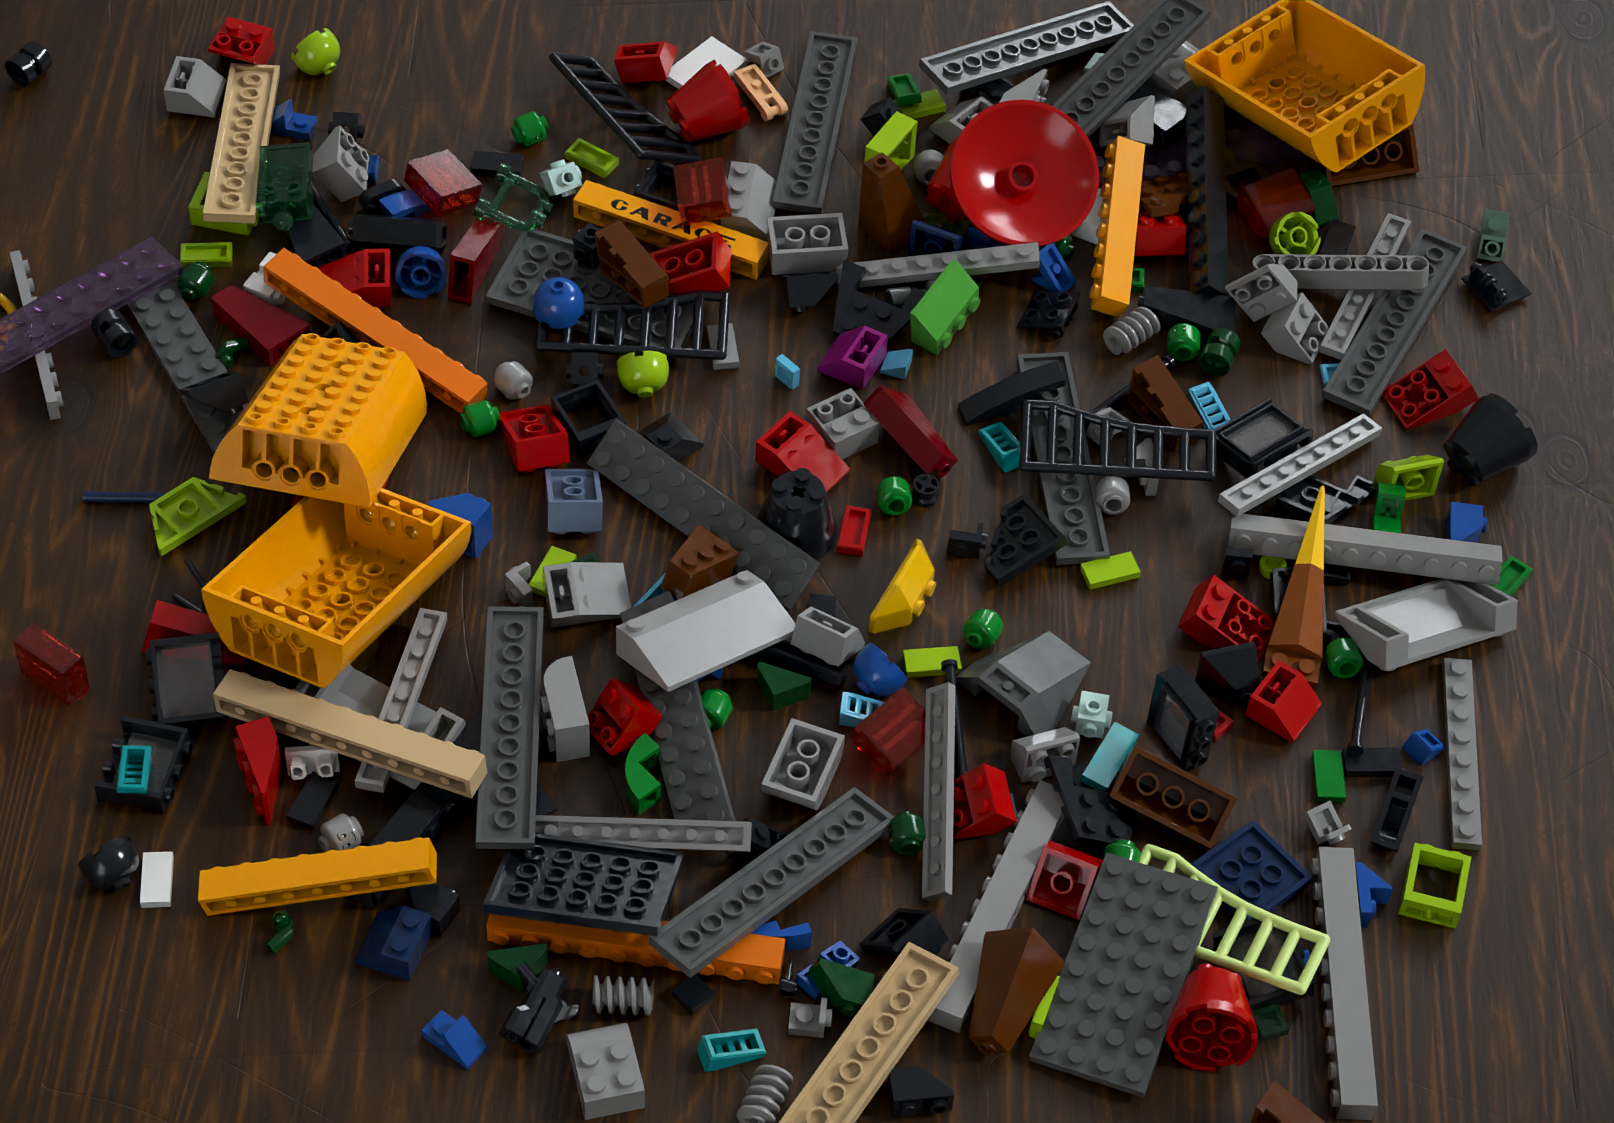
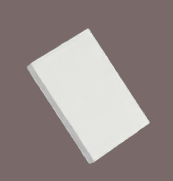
M711 36L674 64L666 81L679 89L705 64L714 59L717 63L716 66L721 64L729 76L733 77L734 71L747 66V59Z

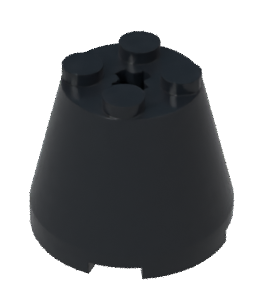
M1490 393L1476 400L1449 439L1443 444V448L1450 459L1447 461V465L1451 471L1456 474L1460 472L1471 485L1476 486L1482 481L1531 459L1538 451L1536 437L1531 427L1525 428L1522 421L1515 415L1518 410L1501 396Z
M798 468L796 471L782 474L772 482V487L757 518L815 560L823 557L832 548L837 525L822 481L811 474L808 469Z

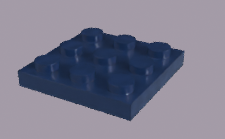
M1254 820L1247 823L1191 864L1222 888L1268 912L1276 910L1310 885L1313 880V876ZM1222 901V903L1233 914H1235L1237 909ZM1247 915L1245 921L1250 920L1253 917Z

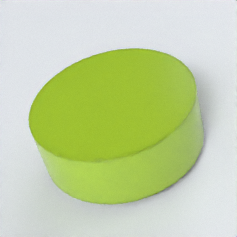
M1262 556L1259 563V572L1263 577L1270 579L1272 569L1287 567V562L1285 558Z

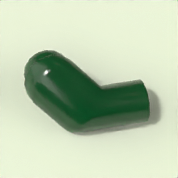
M241 337L224 341L216 354V359H220L225 368L231 367L233 353L248 349L247 339Z
M279 910L273 914L272 921L275 923V934L264 943L265 948L271 954H275L294 935L293 920L284 910Z

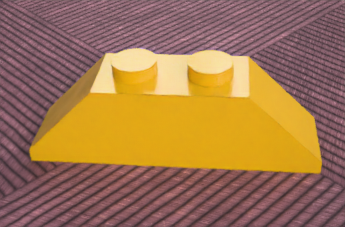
M915 540L880 601L872 611L869 621L870 633L875 634L910 625L915 615L920 616L922 613L925 598L932 596L936 587V582L933 581L935 569L921 540Z

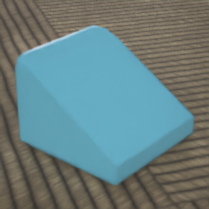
M905 349L887 352L880 373L905 379L912 362L913 350Z

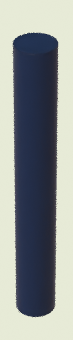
M83 491V502L152 503L166 493Z

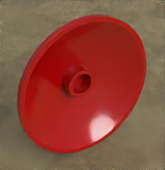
M1021 99L994 104L970 120L954 145L950 161V180L958 206L969 222L981 233L1005 245L1038 242V246L1043 247L1064 239L1073 233L1087 218L1098 193L1099 168L1090 140L1072 118L1051 105Z

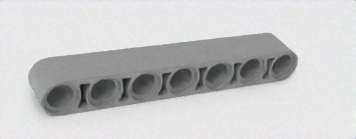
M1261 254L1252 261V272L1267 264L1284 265L1298 281L1297 288L1419 290L1427 286L1429 276V262L1423 256Z

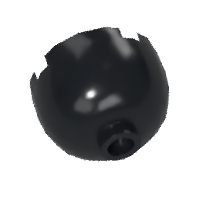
M122 836L100 846L101 850L94 856L90 852L78 863L80 871L91 885L104 890L114 887L116 891H119L132 883L130 878L138 869L139 854L131 838Z

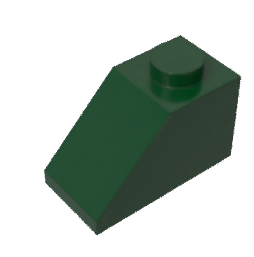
M1317 168L1298 174L1293 196L1305 213L1315 220L1319 228L1330 225L1332 219L1339 221L1332 186L1321 170Z
M819 958L809 968L808 974L823 997L827 998L830 1008L840 1011L846 1017H855L873 991L875 974Z

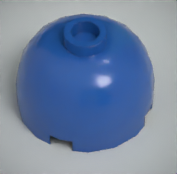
M416 246L409 248L401 254L396 263V282H398V285L405 294L413 298L424 299L429 297L428 294L435 292L437 294L446 283L447 271L443 258L436 250L429 247Z
M563 277L547 279L537 287L534 293L533 314L538 322L541 324L542 321L548 323L550 328L559 329L573 326L578 322L581 314L582 316L584 314L583 293L578 285L570 279Z
M871 642L864 646L855 658L853 668L854 674L858 679L855 684L866 695L870 692L879 697L893 695L904 686L908 679L895 663L892 664L886 658L887 655Z

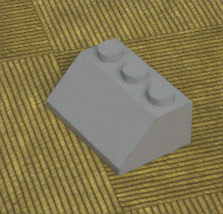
M731 161L721 213V226L767 241V217L775 216L776 209L772 206V200L777 181L757 164Z

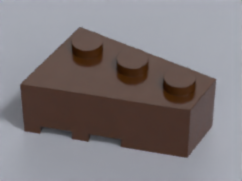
M620 220L594 233L602 275L644 308L670 295L668 285L670 280L667 273L662 270Z
M1158 355L1133 367L1127 402L1148 424L1202 429L1203 421ZM1164 437V441L1175 452L1179 450V438ZM1190 439V444L1199 439Z
M699 524L670 560L660 587L666 592L670 591L677 600L731 577L740 553L733 549L728 542L721 540Z
M1275 1080L1257 1104L1251 1123H1325Z

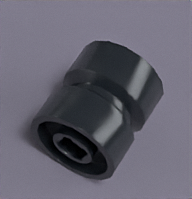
M31 41L22 47L19 53L14 54L5 62V70L16 84L26 87L37 79L38 75H41L51 67L52 59L43 46Z
M105 310L93 319L91 330L110 357L122 358L127 356L137 346V336L118 310Z

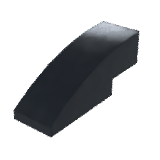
M1396 767L1370 843L1398 852L1424 776Z

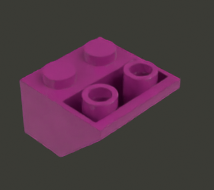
M867 326L840 333L818 365L817 371L863 390L886 357L888 335Z

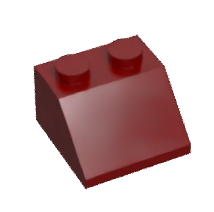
M1050 840L1043 847L1025 900L1080 921L1103 860Z

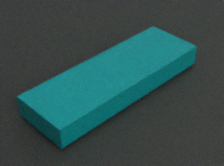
M1114 722L1082 774L1080 781L1096 790L1106 792L1136 743L1139 734Z

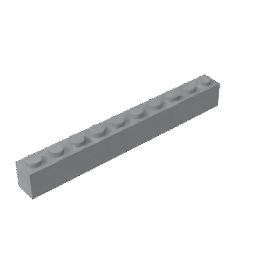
M1232 514L1228 547L1253 549V554L1296 560L1309 522L1241 514L1236 517ZM1324 524V563L1493 585H1498L1503 563L1501 546Z
M1042 780L1039 781L1035 790H1029L1025 800L1027 807L1025 811L1020 810L1018 812L1017 822L1014 823L1016 829L1014 833H1008L1003 848L1006 850L1003 855H997L992 868L995 872L992 877H986L981 890L984 894L981 900L976 898L970 915L973 917L970 923L964 922L959 934V938L962 939L959 945L954 944L948 956V961L959 967L960 974L932 1012L928 1021L959 1034L974 1005L984 935L988 931L1011 929L1028 893L1043 847L1050 840H1054L1064 819L1061 807L1064 805L1059 792L1054 791L1052 784Z
M1319 847L1316 858L1311 859L1310 871L1311 875L1316 877V883L1314 882L1312 892L1313 900H1318V907L1315 909V924L1320 925V932L1329 935L1331 939L1319 964V974L1324 976L1325 980L1321 988L1322 1001L1327 1003L1323 1022L1324 1027H1329V1035L1326 1037V1053L1331 1054L1332 1061L1328 1065V1078L1333 1080L1334 1089H1331L1330 1103L1331 1107H1336L1337 1119L1373 1120L1378 1107L1354 849Z

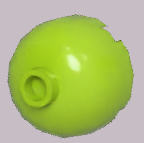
M323 28L325 32L322 34L318 30L311 33L296 46L299 50L296 55L292 52L291 59L301 71L309 75H321L323 73L328 75L336 69V63L340 57V46L338 40L328 28Z
M1291 212L1279 217L1272 224L1269 233V243L1272 251L1275 254L1314 255L1318 251L1321 242L1320 237H1318L1317 229L1319 227L1310 215L1304 212Z
M643 351V356L636 357L634 352L621 356L617 360L619 382L627 391L637 394L638 397L647 398L653 396V393L659 391L668 380L669 362L667 356L657 351Z

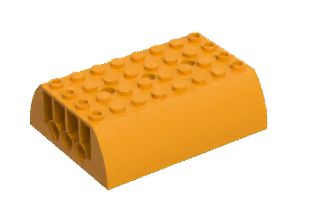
M1279 0L1184 60L1187 73L1198 88L1206 86L1224 98V105L1336 173L1410 126L1419 109L1425 85V65L1312 0Z
M314 333L300 335L288 347L222 439L212 459L209 479L370 508L427 413L425 389L415 365L405 352L397 351L393 347H374L365 342L351 343L341 338L329 339L319 337V335Z
M381 488L370 508L305 496L201 589L205 608L215 630L230 651L320 688H325L463 555L470 540L471 521Z

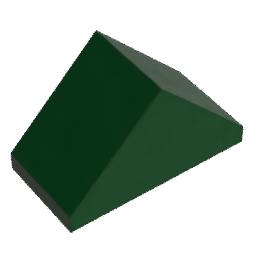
M759 661L756 682L772 711L809 698L812 678Z
M547 944L487 951L488 970L491 974L523 993L528 983L516 968L526 961L537 975L548 964Z

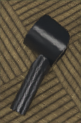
M791 959L786 961L785 975L780 981L779 994L793 999L798 988V982L791 980L794 961Z

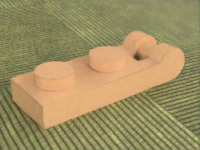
M756 64L734 71V79L760 111L764 121L772 120L775 115L782 116L788 113L786 102Z

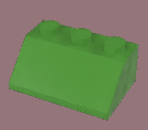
M951 260L910 313L911 342L935 355H938L943 348L949 346L953 334L963 328L967 316L971 312H975L980 304L979 287L956 260Z

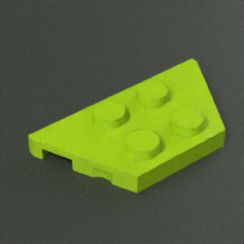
M192 477L149 504L159 554L161 556L165 555L247 503L246 496L240 492L237 495L225 492L222 486L208 484L204 480Z

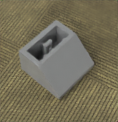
M176 56L164 88L167 111L215 118L227 85V80L201 59Z
M1150 95L1124 102L1100 126L1099 147L1106 149L1108 144H1112L1117 136L1145 144V146L1152 145L1154 137L1155 96Z
M983 97L963 101L931 124L929 130L950 144L961 134L970 120L993 104Z
M339 125L335 127L314 153L312 173L341 202L360 195L366 190L369 155L365 149L361 148L354 141L352 135Z
M1267 264L1226 285L1225 289L1252 321L1255 322L1297 301L1298 281L1284 265Z
M1299 293L1297 294V301L1271 313L1261 334L1275 352L1311 364L1319 352L1320 345L1329 327L1305 295Z
M852 388L807 408L811 425L841 459L878 443L880 423L863 405V402Z
M810 606L797 616L791 644L800 648L804 653L813 654L823 659L827 664L839 666L861 650L865 645V641L858 628Z
M1063 727L1012 740L1010 758L1021 783L1037 782L1044 777L1052 776L1050 768L1046 769L1044 764V758L1049 754L1071 758L1072 768H1075L1080 742L1079 734Z

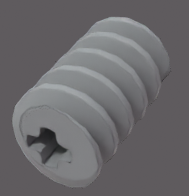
M1142 306L1137 307L1133 312L1128 313L1126 317H1122L1118 322L1104 330V342L1115 355H1119L1121 352L1129 353L1131 348H1136L1146 338H1150L1154 333H1158L1160 331V323L1151 310Z
M594 975L592 1003L595 1005L598 1014L603 1012L606 1005L609 1014H614L617 1006H619L622 1015H626L628 1008L631 1007L633 1015L637 1016L641 1007H643L645 1015L650 1016L653 1009L654 979L651 986L647 985L645 978H642L639 985L636 986L633 977H630L627 985H624L622 977L618 976L615 984L612 985L609 976H606L603 984H600L598 976Z
M758 1066L754 1077L750 1081V1087L746 1090V1095L742 1099L741 1107L737 1111L738 1121L740 1123H775L776 1118L774 1115L780 1112L779 1105L784 1102L783 1095L788 1093L789 1087L787 1085L793 1082V1076L778 1066Z

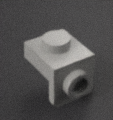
M528 562L514 566L505 573L507 594L514 604L518 603L520 607L534 606L533 589L527 584L531 581V566Z
M1327 801L1302 813L1317 844L1328 841L1329 845L1335 844L1345 839L1343 833L1351 830L1349 824L1342 825L1331 801Z

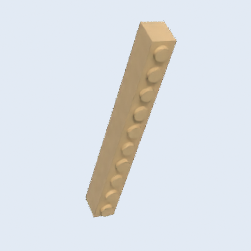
M229 669L213 693L217 712L246 722L269 716L275 732L471 799L487 774L485 755L476 750H468L456 746L452 742L432 738L423 732H415L403 728L399 724H391L379 720L375 716L355 712L346 706L341 707L329 703L322 698H314L302 694L298 690H290L278 686L274 682L252 677L245 672L240 673Z

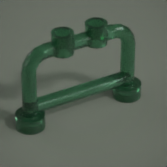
M502 162L494 181L502 184L492 202L481 197L473 216L480 219L487 216L518 231L527 232L535 227L541 229L554 205L550 202L549 193L540 185L510 172L512 167ZM513 185H517L539 197L535 208L525 222L498 211Z

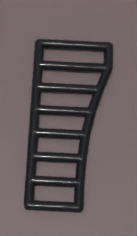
M551 53L549 55V60L636 158L693 164L701 162V156L685 139L638 103L594 57L563 53ZM567 64L589 66L590 68L567 66ZM578 77L601 79L603 82L580 80ZM591 91L615 93L617 96L592 94ZM602 104L625 106L631 108L632 110L604 107ZM615 118L646 121L648 124L620 122ZM627 132L663 135L666 138L633 136ZM640 146L680 149L684 153L644 150Z
M695 291L665 297L647 308H644L638 302L584 304V314H590L587 343L572 342L573 326L562 328L561 342L546 341L547 323L542 321L541 324L537 321L535 349L537 351L566 353L599 352V354L626 355L634 352L635 356H643V351H657L665 354L668 358L724 360L727 357L730 294L718 291ZM704 301L720 302L717 349H701ZM694 302L691 348H676L678 305ZM668 307L665 347L649 346L652 310ZM642 311L639 346L623 345L626 313ZM616 313L613 344H598L600 314Z
M1026 399L1022 402L1019 468L1023 472L1214 481L1217 477V433L1213 429L1181 428L1130 422L1081 410L1057 401ZM1032 410L1048 411L1046 462L1030 461ZM1058 413L1074 418L1073 464L1057 463ZM1085 421L1100 425L1099 465L1083 464ZM1111 428L1127 431L1126 466H1110ZM1137 433L1153 435V468L1137 467ZM1164 437L1179 438V469L1163 468ZM1190 439L1206 440V471L1190 470Z

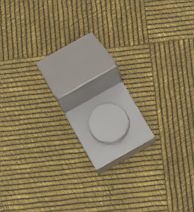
M1146 438L1137 446V467L1153 468L1152 438ZM1126 458L1123 461V466H1126ZM1139 478V485H1144L1145 496H1155L1159 479Z

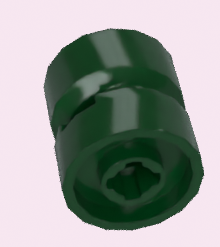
M1216 328L1210 332L1198 359L1199 366L1204 372L1218 377L1229 373L1241 345L1237 334L1226 328Z

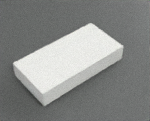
M143 852L140 893L141 908L171 907L173 852Z

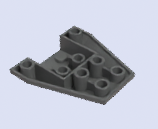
M1048 631L973 662L956 679L957 683L975 697L985 689L1019 716L1017 729L1028 737L1058 728L1091 662L1052 632Z

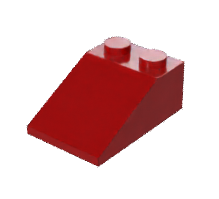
M718 231L650 253V256L669 277L670 294H686L695 291H722L730 288L731 249Z
M548 404L499 413V424L512 462L518 471L533 472L537 468L546 466L555 468L563 463L570 462L568 433Z

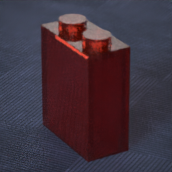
M449 149L407 161L404 181L437 216L479 203L482 183Z
M723 157L673 166L678 210L682 226L732 217Z
M1293 167L1244 186L1236 197L1240 210L1245 213L1251 229L1257 234L1259 239L1269 236L1272 224L1279 217L1291 212H1304L1311 216L1316 210L1314 203Z
M34 622L13 639L20 671L23 675L70 707L87 694L90 685L83 655Z
M902 687L860 722L850 738L857 749L865 752L871 758L874 766L879 771L884 772L890 777L925 747L926 710Z

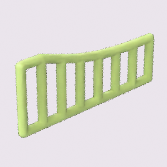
M1146 844L1143 847L1140 863L1148 865L1151 857L1167 862L1163 869L1165 871L1175 873L1178 868L1191 879L1218 887V893L1195 954L1196 958L1298 995L1306 993L1330 943L1329 935L1299 925L1246 902L1222 888L1175 852L1152 844ZM1222 901L1237 910L1215 952L1200 945ZM1247 915L1262 921V924L1242 962L1227 955ZM1273 927L1289 934L1271 971H1267L1254 965ZM1303 938L1316 944L1297 982L1282 976L1299 939Z

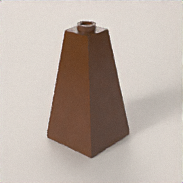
M882 152L863 163L858 226L892 255L910 244L913 220L924 222L925 220L900 167Z
M1034 927L988 931L984 935L969 1038L978 1047L979 1051L985 1055L1009 1053L1064 966L1065 962Z

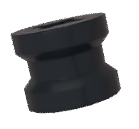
M931 474L918 475L913 481V502L920 507L935 505L938 500L939 480Z

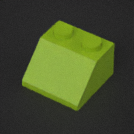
M1423 455L1418 457L1411 456L1397 461H1386L1378 464L1374 482L1376 484L1381 482L1405 486V501L1432 496L1435 494L1444 460L1441 457Z

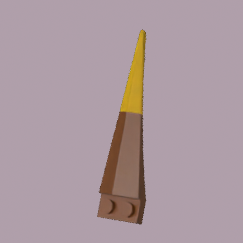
M1324 485L1320 487L1269 639L1261 676L1266 677L1279 660L1302 673L1312 688H1316L1318 684L1323 652Z

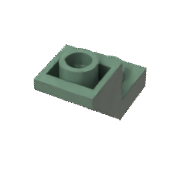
M1484 209L1479 234L1478 259L1495 262L1503 260L1507 240L1505 236L1510 213Z

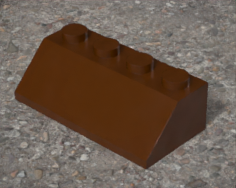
M1412 123L1337 173L1315 160L1314 163L1330 182L1331 186L1419 172L1414 125Z
M1136 745L1132 747L1109 794V797L1210 849L1213 848L1238 799Z

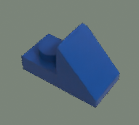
M289 99L274 108L270 133L310 141L318 124L317 117L293 112L292 99Z
M1052 243L1039 247L1040 268L1031 278L1032 281L1050 292L1068 291L1076 283V280L1055 244Z
M1356 863L1355 870L1361 928H1368L1371 917L1376 915V903H1388L1393 889L1363 863Z
M441 1010L421 1030L422 1037L467 1070L487 1050L485 1042L463 1015L456 1021Z

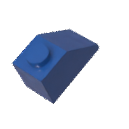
M1451 502L1446 516V539L1478 543L1481 532L1485 533L1487 527V517H1483V506Z

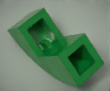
M1379 482L1371 530L1401 533V516L1406 498L1405 486Z
M646 733L635 741L628 753L625 764L626 794L632 808L638 815L661 800V784L648 772L659 764L660 746Z

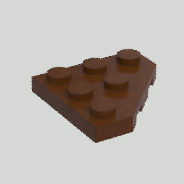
M1181 172L1178 176L1174 177L1158 176L1155 180H1142L1139 208L1151 218L1175 214L1179 211V205L1188 203L1187 172Z

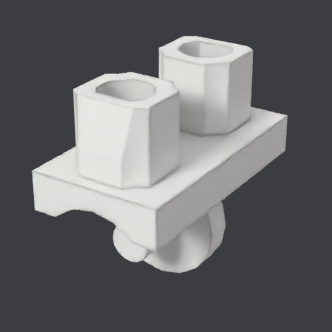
M310 743L309 746L285 748L288 776H291L293 780L304 779L307 774H311L313 771L322 778L332 777L334 772H340L337 752Z

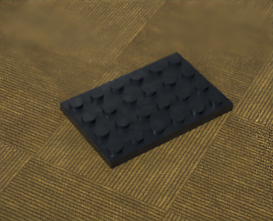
M535 833V849H506L483 902V913L658 936L684 864V852Z

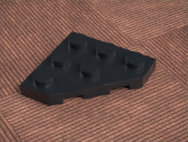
M1023 494L1002 507L1000 514L1001 522L999 528L995 530L991 542L992 550L990 557L986 558L984 565L989 575L1001 587L1066 546L1068 542L1059 529L1026 494Z

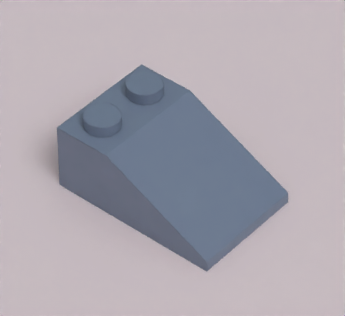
M545 469L548 532L556 534H566L568 532L593 534L595 532H602L603 500L599 472L596 469Z

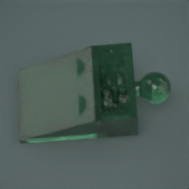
M311 142L261 146L256 206L262 223L273 222L278 230L287 231L293 226L294 221L312 219L314 193Z

